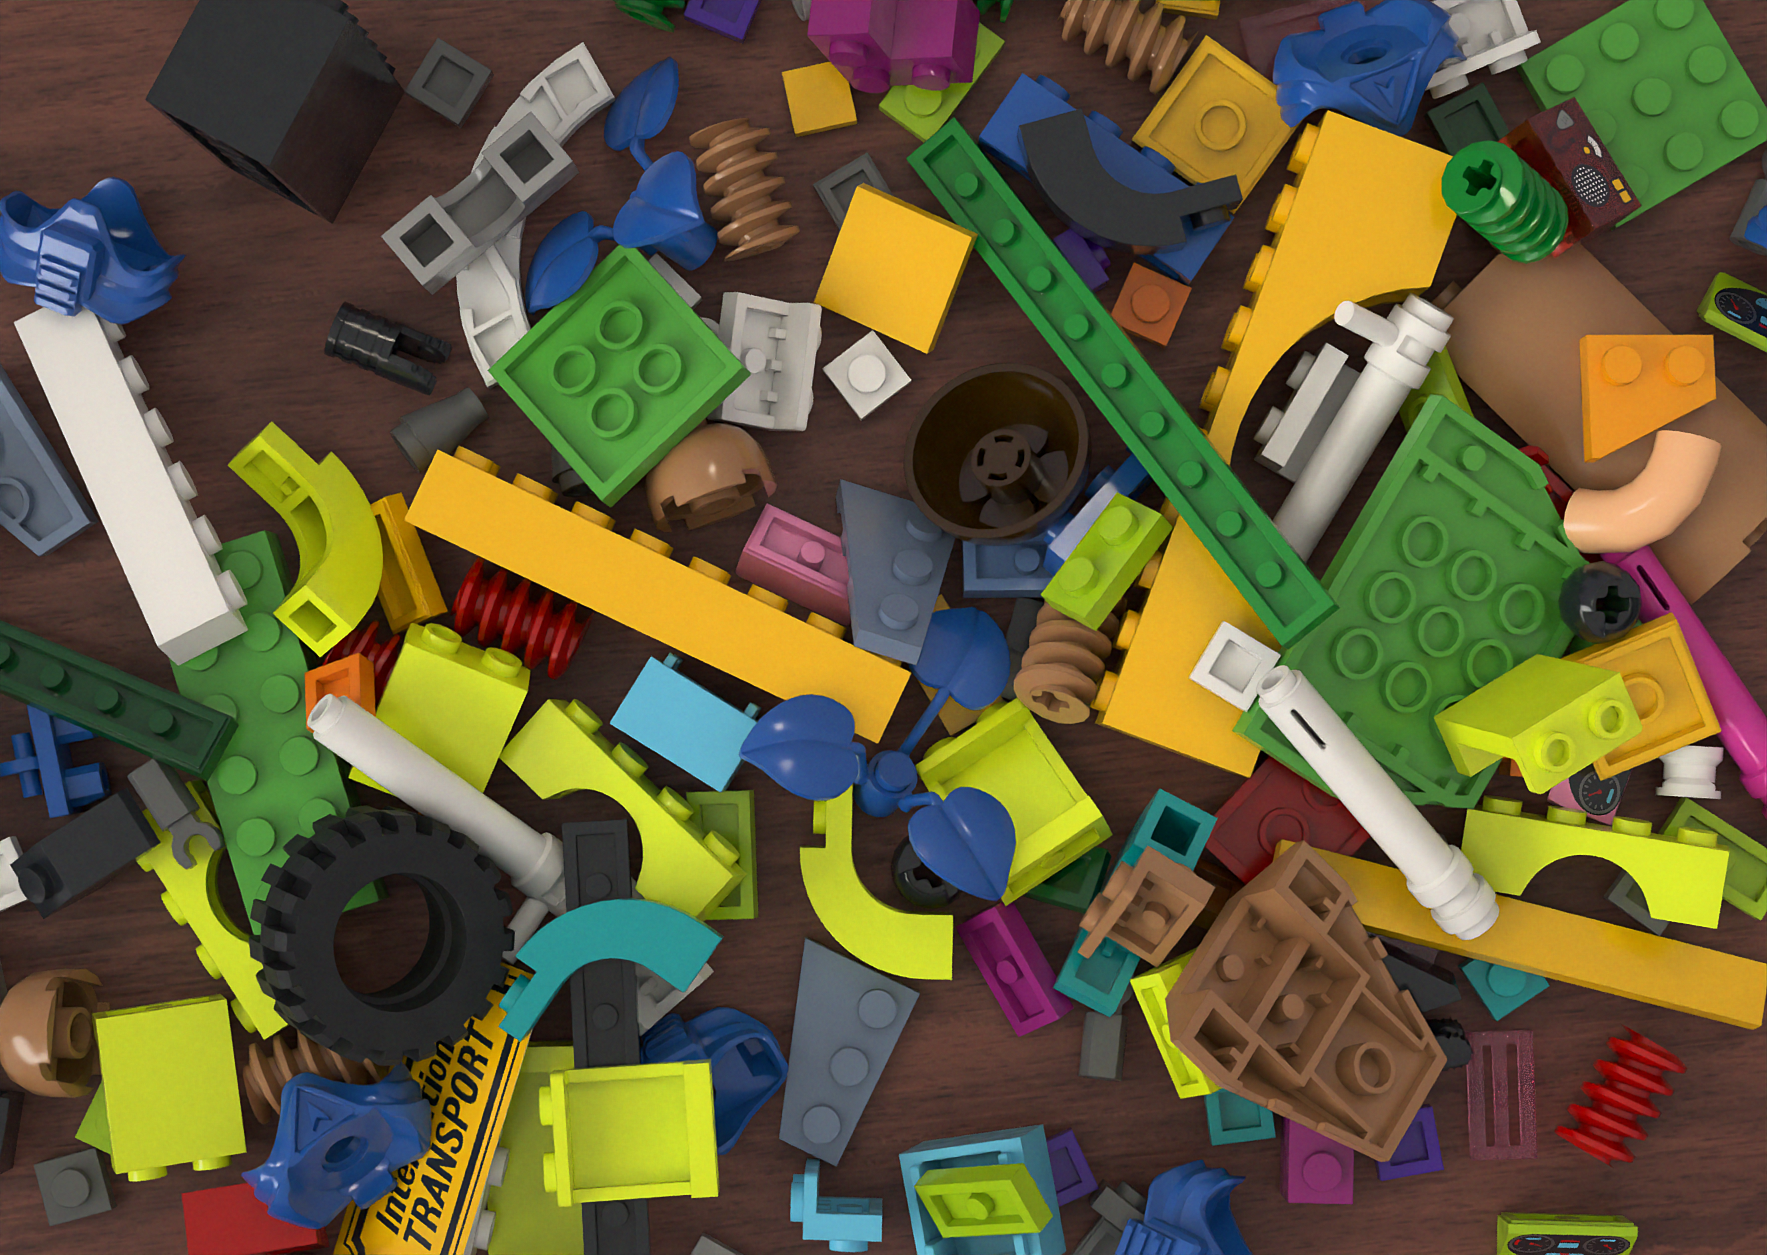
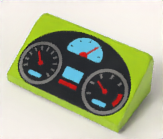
M1719 272L1714 277L1697 309L1698 316L1703 321L1767 352V293L1725 272Z
M1501 1212L1497 1219V1255H1629L1638 1237V1227L1623 1215Z

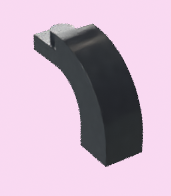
M1082 108L1019 125L1017 139L1024 164L1037 193L1045 205L1068 228L1099 246L1115 251L1143 255L1180 251L1187 242L1182 223L1191 221L1193 231L1226 223L1231 220L1229 210L1237 209L1243 200L1236 174L1160 194L1138 192L1122 185L1111 177L1100 164L1092 146Z

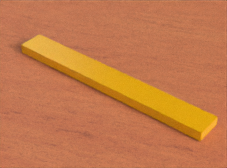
M1280 840L1276 844L1273 862L1293 846L1295 842ZM1312 847L1350 886L1358 901L1352 905V908L1367 932L1751 1030L1762 1025L1767 991L1766 963L1497 894L1495 902L1500 910L1495 923L1479 937L1471 940H1461L1455 934H1448L1441 929L1432 918L1431 908L1422 906L1408 890L1406 885L1407 878L1399 869Z

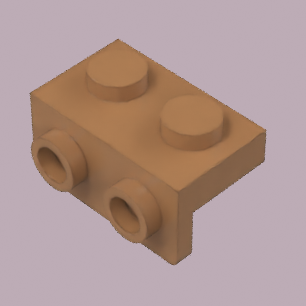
M1147 846L1133 866L1124 861L1120 862L1102 894L1099 892L1079 924L1080 927L1088 931V934L1081 944L1078 953L1089 959L1105 936L1158 968L1206 906L1215 887L1198 877L1187 866L1176 863L1152 847Z

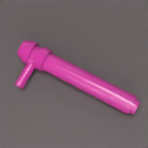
M1649 545L1633 552L1600 553L1605 562L1617 564L1626 570L1639 585L1642 607L1638 619L1643 624L1671 612L1676 617L1722 730L1716 733V736L1740 769L1739 781L1750 797L1754 799L1760 798L1764 804L1762 814L1767 820L1766 715Z

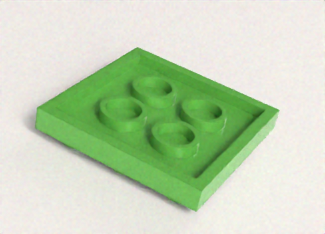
M1629 0L1516 67L1517 72L1551 129L1557 128L1556 119L1560 109L1566 111L1575 122L1574 126L1560 130V132L1557 131L1558 134L1554 132L1561 146L1563 144L1566 145L1565 142L1569 143L1567 139L1575 138L1576 142H1571L1572 146L1569 145L1570 149L1567 148L1568 152L1564 149L1574 168L1580 164L1593 166L1606 179L1610 191L1609 200L1604 206L1598 207L1611 231L1767 141V108L1703 0ZM1586 133L1590 134L1600 145L1603 152V160L1595 156L1593 148L1586 143ZM1584 145L1590 148V155H1586L1583 152L1582 147ZM1619 176L1634 200L1624 205L1609 181Z
M618 245L591 271L588 279L573 295L554 306L487 370L596 496L610 508L752 374L637 248H624L621 245Z

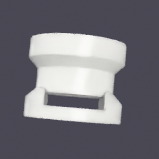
M1687 745L1660 756L1659 759L1664 763L1663 779L1665 781L1662 782V787H1656V795L1721 799V791H1715L1716 786L1713 783H1715L1716 766L1723 761L1724 748Z

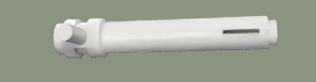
M1409 293L1403 305L1396 303L1387 319L1348 300L1340 303L1335 311L1334 318L1338 325L1372 341V344L1364 356L1367 365L1273 519L1274 524L1305 563L1411 389H1419L1431 369L1426 364L1434 351L1441 353L1451 337L1446 331L1454 318L1413 293Z
M1281 665L1267 672L1256 687V691L1260 696L1259 706L1407 878L1406 885L1411 894L1422 906L1431 908L1432 918L1444 932L1455 934L1461 940H1471L1485 933L1495 923L1500 910L1495 902L1496 894L1494 889L1485 878L1477 873H1473L1472 863L1463 852L1454 845H1448L1445 836L1435 831L1301 671L1290 670L1288 666Z
M327 694L315 705L307 721V726L314 730L313 736L315 740L425 817L447 824L450 829L467 835L479 845V855L492 860L495 866L511 876L512 886L527 895V898L507 927L515 931L514 950L503 951L502 959L514 965L518 959L515 957L516 954L533 936L548 911L557 917L566 913L563 842L550 833L539 834L347 696L343 695L337 698L332 694Z

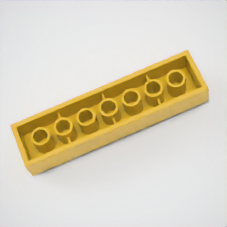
M458 446L454 456H450L437 449L404 521L784 700L810 694L831 698L851 712L855 722L854 733L877 744L879 743L911 675V672L900 667L903 661L862 650L843 641L842 639L847 629L814 612L810 613L806 623L786 614L785 611L789 604L788 600L752 584L747 595L727 586L731 578L728 572L693 556L689 567L669 559L674 549L673 547L640 530L634 529L630 540L612 532L615 520L585 504L576 501L571 512L554 505L558 493L517 473L512 484L496 477L501 468L500 466L466 448Z

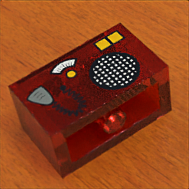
M1575 97L1526 119L1498 141L1499 143H1504L1517 153L1521 159L1562 195L1568 207V225L1564 238L1552 252L1554 258L1600 236L1642 206Z

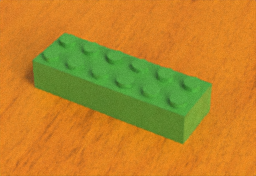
M266 530L222 543L223 550L214 554L222 573L231 570L244 592L248 604L239 608V611L248 631L179 666L169 658L180 695L232 716L239 724L207 784L254 935H261V924L250 919L253 900L265 901L271 885L261 881L270 863L282 867L290 857L284 851L283 846L296 834L306 838L312 837L315 834L312 828L314 821L329 814L345 818L348 808L361 806L354 780L348 778L350 773L348 762L315 740L313 733L306 729L305 672L316 669L319 666L314 651L273 614L294 585L278 534ZM384 877L378 878L360 889L347 903L342 912L388 898L389 894Z

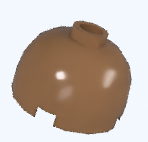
M706 418L681 442L673 447L646 474L645 491L650 512L656 528L663 532H672L668 520L684 519L688 530L725 521L755 507L756 505L752 497L753 493L765 487L769 498L775 493L777 488V482L770 462L755 439L743 429L727 423L708 425Z
M86 968L48 970L30 974L8 991L0 1006V1063L10 1080L34 1094L48 1097L75 1098L88 1095L94 1089L85 1086L91 1075H102L91 1013L111 1010L109 1002L97 1001L96 993L92 986H103L98 976Z

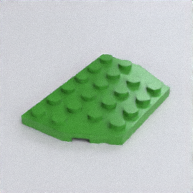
M1430 394L1320 581L1339 605L1340 609L1289 650L1281 647L1278 652L1281 656L1274 668L1285 665L1290 670L1301 671L1413 805L1430 804L1474 809L1503 758L1472 777L1458 773L1434 720V716L1536 654L1561 659L1575 635L1561 619L1558 600L1562 584L1576 568L1590 563L1584 560L1578 548L1568 539L1564 528V520L1560 518L1544 487L1549 483L1540 465L1443 395ZM1257 694L1248 711L1242 713L1232 731L1330 796L1338 798L1262 710L1258 702L1260 696Z

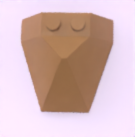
M1304 840L1299 841L1226 902L1165 998L1170 1040L1217 1086L1377 1161H1389L1445 1066L1447 1058L1408 989L1399 991L1382 961L1388 954L1378 936L1369 938L1352 908V905L1358 901L1348 883Z

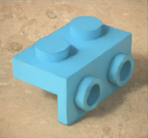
M807 1158L805 1173L793 1174V1182L791 1184L790 1222H803V1240H829V1249L838 1252L868 1251V1241L882 1242V1198L819 1196L820 1159Z

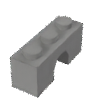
M531 111L481 152L483 160L461 183L437 198L430 195L381 236L421 285L432 295L579 173L573 160Z

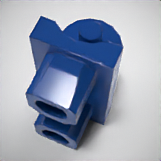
M27 705L37 756L34 754L30 732L12 735L11 739L16 760L0 763V777L19 774L23 797L28 798L43 794L38 770H40L50 818L83 813L82 806L110 796L112 791L104 762L74 768L69 743L98 738L99 736Z

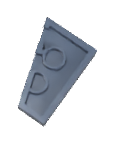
M0 364V524L36 555L48 556L99 521Z

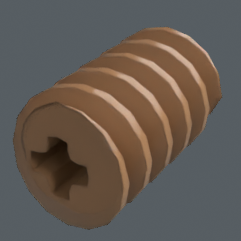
M1067 0L1057 19V22L1062 18L1064 19L1062 40L1069 43L1083 31L1086 32L1084 53L1089 56L1093 55L1105 44L1108 45L1106 66L1111 69L1127 57L1130 58L1128 79L1134 82L1150 70L1152 77L1149 90L1154 95L1161 92L1168 85L1198 34L1196 32L1187 40L1183 38L1186 18L1182 15H1179L1166 27L1161 25L1164 4L1157 2L1143 14L1139 12L1141 0Z
M749 118L720 122L697 131L689 137L691 146L708 149L696 159L697 169L704 173H716L703 184L705 195L723 197L711 208V217L716 221L731 222L718 232V241L722 245L739 246L725 257V261L744 259L773 250L784 245L785 242L800 232L798 226L779 225L777 219L793 208L791 201H775L771 199L770 194L786 182L784 177L764 175L763 169L776 161L778 155L777 152L757 151L756 145L770 136L771 131L770 128L750 127Z
M1121 597L1097 631L1053 609L1044 599V605L1037 614V626L1030 634L1029 648L1022 657V669L1016 674L1014 680V691L1018 699L1028 709L1043 718L1064 724L1080 723L1090 716V708L1084 703H1090L1097 696V686L1093 681H1098L1104 675L1105 665L1101 660L1106 659L1111 654L1112 642L1108 638L1118 634L1119 621L1116 617L1125 613L1127 604L1125 597Z
M298 1029L297 1048L291 1049L281 1034L273 1037V1056L270 1057L265 1056L256 1042L249 1044V1064L244 1065L243 1070L244 1084L252 1111L262 1125L270 1122L272 1107L280 1115L282 1089L290 1079L299 1073L309 1072L332 1081L342 1083L346 1081L348 1084L368 1085L369 1072L376 1082H380L387 1076L385 1065L379 1066L367 1058L360 1063L342 1057L300 1034Z

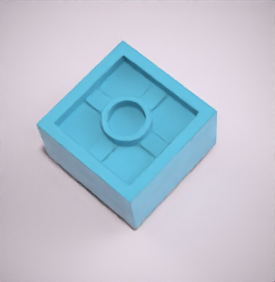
M669 653L665 661L650 657L610 721V724L717 791L723 792L727 790L745 761L739 757V750L752 728L759 721L756 717L762 708L750 702L744 712L678 671L684 659L676 654Z
M1043 1124L923 1141L899 1154L917 1255H1062L1067 1251ZM1024 1163L1031 1177L1036 1182L1037 1188L1053 1217L1040 1233L943 1238L914 1185L927 1170Z

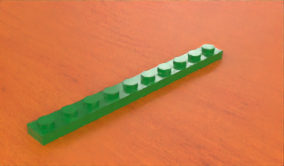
M955 117L952 118L906 158L954 222L978 234L974 244L975 249L1281 646L1289 650L1340 609L1339 605L964 125Z

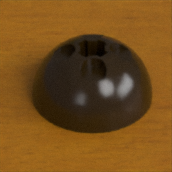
M1010 362L974 368L942 386L930 397L917 414L907 436L903 458L905 481L909 493L919 510L934 525L960 540L986 546H1005L1030 540L1055 526L1065 517L1079 498L1087 481L1091 464L1092 443L1089 425L1082 406L1071 389L1055 375L1041 368Z

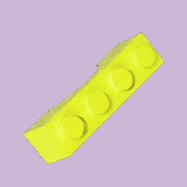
M548 699L501 751L499 758L543 800L561 799L577 791L590 789L602 792L618 801L634 819L642 840L643 862L635 889L646 900L672 905L704 922L747 875L735 862L740 857L739 852L716 831L711 830L706 835L689 819L694 813L690 804L668 786H665L660 791L643 774L648 769V765L636 752L621 742L614 747L598 731L603 723L590 708L577 699H573L571 703L566 700Z
M202 780L185 783L200 807L196 812L200 820L213 824L222 833L211 794ZM148 808L142 811L161 843L140 858L137 863L146 872L154 869L167 889V891L161 894L163 903L179 925L190 924L202 943L196 947L200 961L214 979L217 980L223 976L237 998L230 1002L231 1007L244 1028L251 1034L258 1030L264 1040L275 1035L290 1024L286 1023L273 1009L275 999L262 992L255 975L259 970L263 969V965L261 962L250 957L249 937L251 935L244 932L231 920L220 900L217 874L221 857L227 846L214 851L204 836L199 834L193 836L189 842V851L194 856L197 865L186 870L178 864L173 856L171 847L173 835L169 829L162 832Z
M1484 795L1483 805L1476 804L1474 809H1467L1461 851L1472 863L1473 873L1483 876L1494 889V892L1520 896L1535 874L1551 862L1568 856L1591 855L1607 859L1619 865L1635 879L1646 898L1651 918L1714 929L1718 927L1729 858V846L1716 844L1718 837L1716 832L1679 827L1677 837L1651 833L1652 822L1620 816H1613L1612 826L1586 822V811L1561 806H1548L1547 816L1521 812L1522 801L1491 795Z

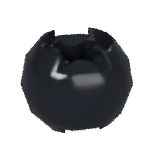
M1605 561L1590 563L1576 568L1563 582L1558 600L1561 619L1568 628L1582 640L1596 644L1624 637L1638 622L1642 607L1640 587L1626 570L1617 564ZM1597 598L1605 599L1603 607H1596Z
M909 835L903 838L894 850L891 862L893 883L901 896L915 906L928 909L946 907L959 899L964 891L956 888L944 879H942V883L931 886L927 877L916 879L913 869L921 865V860L913 850Z

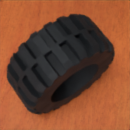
M366 805L348 808L345 818L329 814L313 822L312 828L315 834L312 837L306 838L296 834L287 842L283 849L290 856L282 867L270 863L261 881L270 884L271 887L265 901L253 900L250 919L261 924V935L249 937L250 957L261 962L263 965V969L259 970L255 975L262 992L275 999L273 1009L286 1023L300 1030V1034L342 1057L360 1063L367 1058L379 1066L399 1065L403 1060V1055L416 1062L433 1057L437 1052L435 1042L441 1040L454 1046L468 1035V1030L463 1024L471 1016L481 1021L493 1007V1004L486 999L493 984L503 988L510 969L500 964L503 951L514 950L515 931L503 925V917L510 916L513 913L509 893L494 887L500 881L501 874L492 860L478 855L479 845L467 835L450 829L447 824L408 810L385 806L382 810H378ZM391 874L409 877L420 887L428 906L429 933L422 955L412 970L392 986L373 993L363 994L356 992L343 983L334 959V935L341 913L351 898L370 882Z

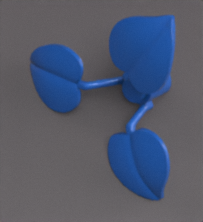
M671 56L667 57L664 61L654 64L635 77L617 96L605 120L604 139L607 146L614 151H621L630 145L631 154L645 171L639 180L637 189L630 194V199L619 211L613 228L604 225L593 228V217L589 213L581 211L563 219L545 236L533 256L526 279L525 303L528 313L534 316L537 310L558 305L573 295L585 283L597 260V243L603 240L616 241L624 248H639L649 256L660 251L687 271L699 268L712 254L717 243L718 233L713 226L704 221L697 199L696 171L693 161L683 152L676 151L661 157L653 163L645 151V139L652 138L662 131L676 103L679 73L677 61Z
M975 607L944 609L932 613L917 666L910 663L908 665L917 680L926 686L939 690L897 751H882L876 754L867 765L865 746L858 742H851L855 731V722L851 712L837 701L821 695L810 694L790 698L768 711L752 728L739 750V757L760 768L780 786L797 796L815 801H827L840 796L854 782L853 796L856 804L866 814L874 817H887L898 808L907 813L914 806L929 805L915 812L908 823L909 840L920 860L939 877L968 894L991 901H998L1004 895L1015 852L1016 838L1012 818L1001 802L992 795L972 787L956 788L949 793L944 801L935 792L911 793L917 784V771L909 755L937 716L949 695L967 709L981 710L992 704L1000 696L1008 682L1011 662L1007 641L997 623L984 611H979Z

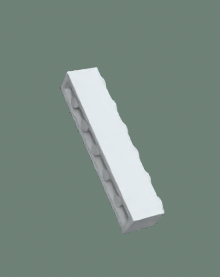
M83 306L82 311L75 317L66 316L43 307L15 321V327L157 646L179 666L248 631L239 611V608L248 604L244 592L231 570L222 573L214 556L215 553L223 550L219 537L205 515L197 518L189 501L198 496L196 487L182 462L178 461L173 464L165 446L174 442L172 434L157 408L148 411L141 393L150 389L147 379L132 355L124 358L117 341L126 337L122 325L110 323Z

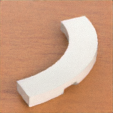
M583 42L556 59L530 81L521 91L519 98L507 110L497 127L494 126L481 152L530 111L562 147L584 123L616 100ZM481 152L473 166L472 172L483 160ZM526 217L456 275L462 326L473 359L489 389L499 383L487 370L531 329L521 288L520 270L521 244Z

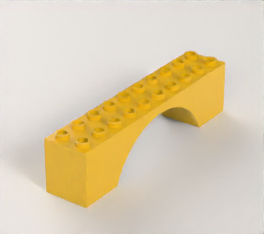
M1329 110L1317 126L1307 123L1303 134H1299L1286 169L1297 173L1293 186L1285 184L1281 194H1277L1265 225V229L1274 232L1275 235L1270 247L1263 244L1259 253L1255 254L1243 285V289L1253 292L1248 307L1240 305L1237 313H1233L1221 345L1222 349L1231 352L1226 368L1218 366L1215 373H1211L1199 408L1209 411L1204 428L1200 429L1229 466L1239 426L1251 399L1268 372L1291 346L1310 332L1334 320L1335 311L1343 301H1351L1363 308L1381 304L1405 302L1409 293L1419 296L1431 286L1457 215L1447 206L1442 195V176L1447 163L1453 156ZM1165 497L1159 513L1166 518L1173 529L1134 581L1133 587L1143 591L1136 612L1128 609L1121 616L1118 634L1114 636L1112 641V647L1121 650L1114 672L1106 670L1103 677L1097 681V696L1090 702L1089 707L1099 710L1095 724L1233 775L1250 778L1260 749L1232 731L1244 711L1188 677L1222 621L1229 623L1277 653L1282 646L1170 500Z

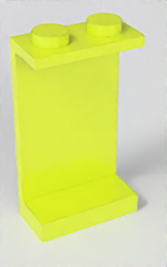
M573 1041L528 1042L502 1128L503 1132L499 1147L510 1149L504 1181L501 1187L491 1185L487 1201L488 1211L496 1212L488 1255H584L581 1203H574L571 1207H558L557 1192L545 1191L544 1152H554L553 1125H541L539 1110V1086H550V1073L554 1070L574 1069Z

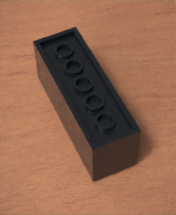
M199 0L145 100L222 165L333 224L400 102L404 89L393 76L396 69L385 62L387 57L376 50L378 45L367 38L369 32L357 25L359 19L347 11L349 6L341 0Z

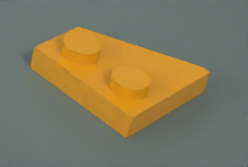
M1585 335L1579 340L1584 463H1594L1716 399L1713 335Z

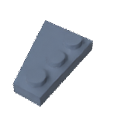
M840 479L836 493L837 513H841L843 532L841 535L842 554L847 558L849 574L847 595L854 647L917 666L955 537L934 525L913 501Z
M805 937L779 1139L837 1166L920 992L808 937Z

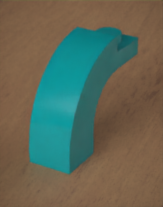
M1159 788L1122 845L1104 878L1100 893L1102 894L1120 862L1124 861L1133 866L1147 846L1152 847L1174 862L1187 866L1193 871L1218 818ZM1079 927L1074 937L1075 942L1056 979L1053 989L1111 1017L1116 1011L1141 957L1105 936L1091 957L1087 959L1079 954L1078 950L1088 931Z
M638 898L611 899L571 910L541 928L516 954V958L534 969L536 973L531 980L520 974L498 1005L507 1012V1015L498 1027L521 1042L527 1038L567 979L582 966L601 959L617 958L639 963L684 993L724 936L690 913L672 905L653 900Z

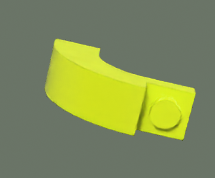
M271 421L237 453L228 466L281 515L295 537L300 555L298 579L292 590L273 614L321 657L355 629L375 600L383 569L381 536L368 499L354 476L339 458L331 451L317 464L295 441L290 439Z
M853 784L837 798L827 801L814 800L813 834H826V846L801 845L800 865L808 897L825 928L847 951L877 969L907 978L952 980L953 913L897 909L880 901L864 886L855 869L852 856Z

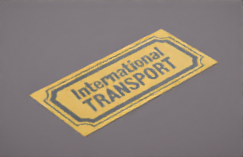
M501 962V966L510 969L504 987L493 984L486 997L493 1004V1007L482 1021L471 1016L463 1024L468 1030L466 1037L454 1046L441 1040L435 1042L437 1048L436 1055L418 1062L403 1055L402 1062L411 1072L413 1079L420 1083L422 1098L429 1100L432 1123L430 1147L422 1158L391 1172L398 1183L396 1188L366 1209H360L354 1200L348 1204L333 1255H464L532 1033L531 1030L527 1038L520 1042L498 1027L507 1015V1012L498 1005L520 974L530 980L533 978V974ZM390 1065L388 1074L391 1072L395 1065Z

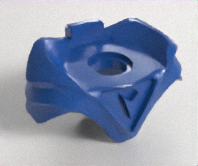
M1384 0L1366 12L1359 1H1353L1320 14L1317 17L1320 30L1289 34L1279 44L1274 62L1273 83L1277 85L1276 101L1281 107V119L1291 128L1295 127L1317 109H1338L1364 124L1399 137L1405 135L1413 125L1421 98L1437 68L1446 59L1467 60L1466 56L1457 47L1458 35L1449 25L1452 16L1446 10L1428 0Z
M114 176L107 177L98 182L88 195L81 200L73 198L62 208L49 209L37 203L22 191L17 190L0 200L1 275L10 284L36 288L34 301L37 305L72 317L80 313L83 306L110 323L122 325L157 310L172 298L169 288L178 278L179 271L177 268L184 260L186 254L172 256L163 249L142 212L134 188L127 181Z
M716 1007L684 1023L679 1014L671 1013L658 1020L641 1036L644 1045L640 1048L641 1064L711 1059L712 1081L715 1087L714 1111L717 1156L727 1154L735 1146L752 1116L778 1091L787 1078L788 1064L780 1051V1046L773 1032L756 1019L733 1008Z
M402 1061L399 1065H395L391 1072L380 1082L370 1085L342 1083L309 1072L299 1073L290 1079L282 1089L280 1120L270 1156L264 1164L256 1169L243 1172L241 1176L254 1188L256 1199L268 1205L267 1213L273 1218L310 1229H319L327 1226L352 1200L360 1209H366L394 1190L398 1183L391 1172L422 1158L430 1147L432 1131L429 1100L422 1098L420 1083L413 1079L411 1072Z
M1204 1160L1188 1162L1159 1174L1152 1180L1149 1186L1144 1220L1130 1218L1127 1221L1115 1255H1253L1244 1241L1230 1206V1193L1237 1185L1244 1182L1246 1176L1230 1175L1225 1168L1207 1167Z

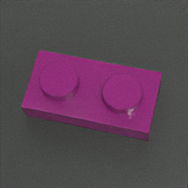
M1000 901L955 926L1018 1037L1056 1021L1074 1009L1067 995L1053 989L1057 977L1013 902L1005 906L1003 901Z

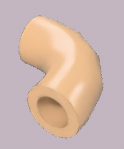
M1669 430L1658 431L1653 451L1645 469L1632 482L1615 490L1598 491L1578 488L1573 493L1565 511L1563 524L1568 539L1578 548L1579 552L1597 554L1633 552L1671 535L1701 504L1717 468L1722 445L1712 439L1695 434Z

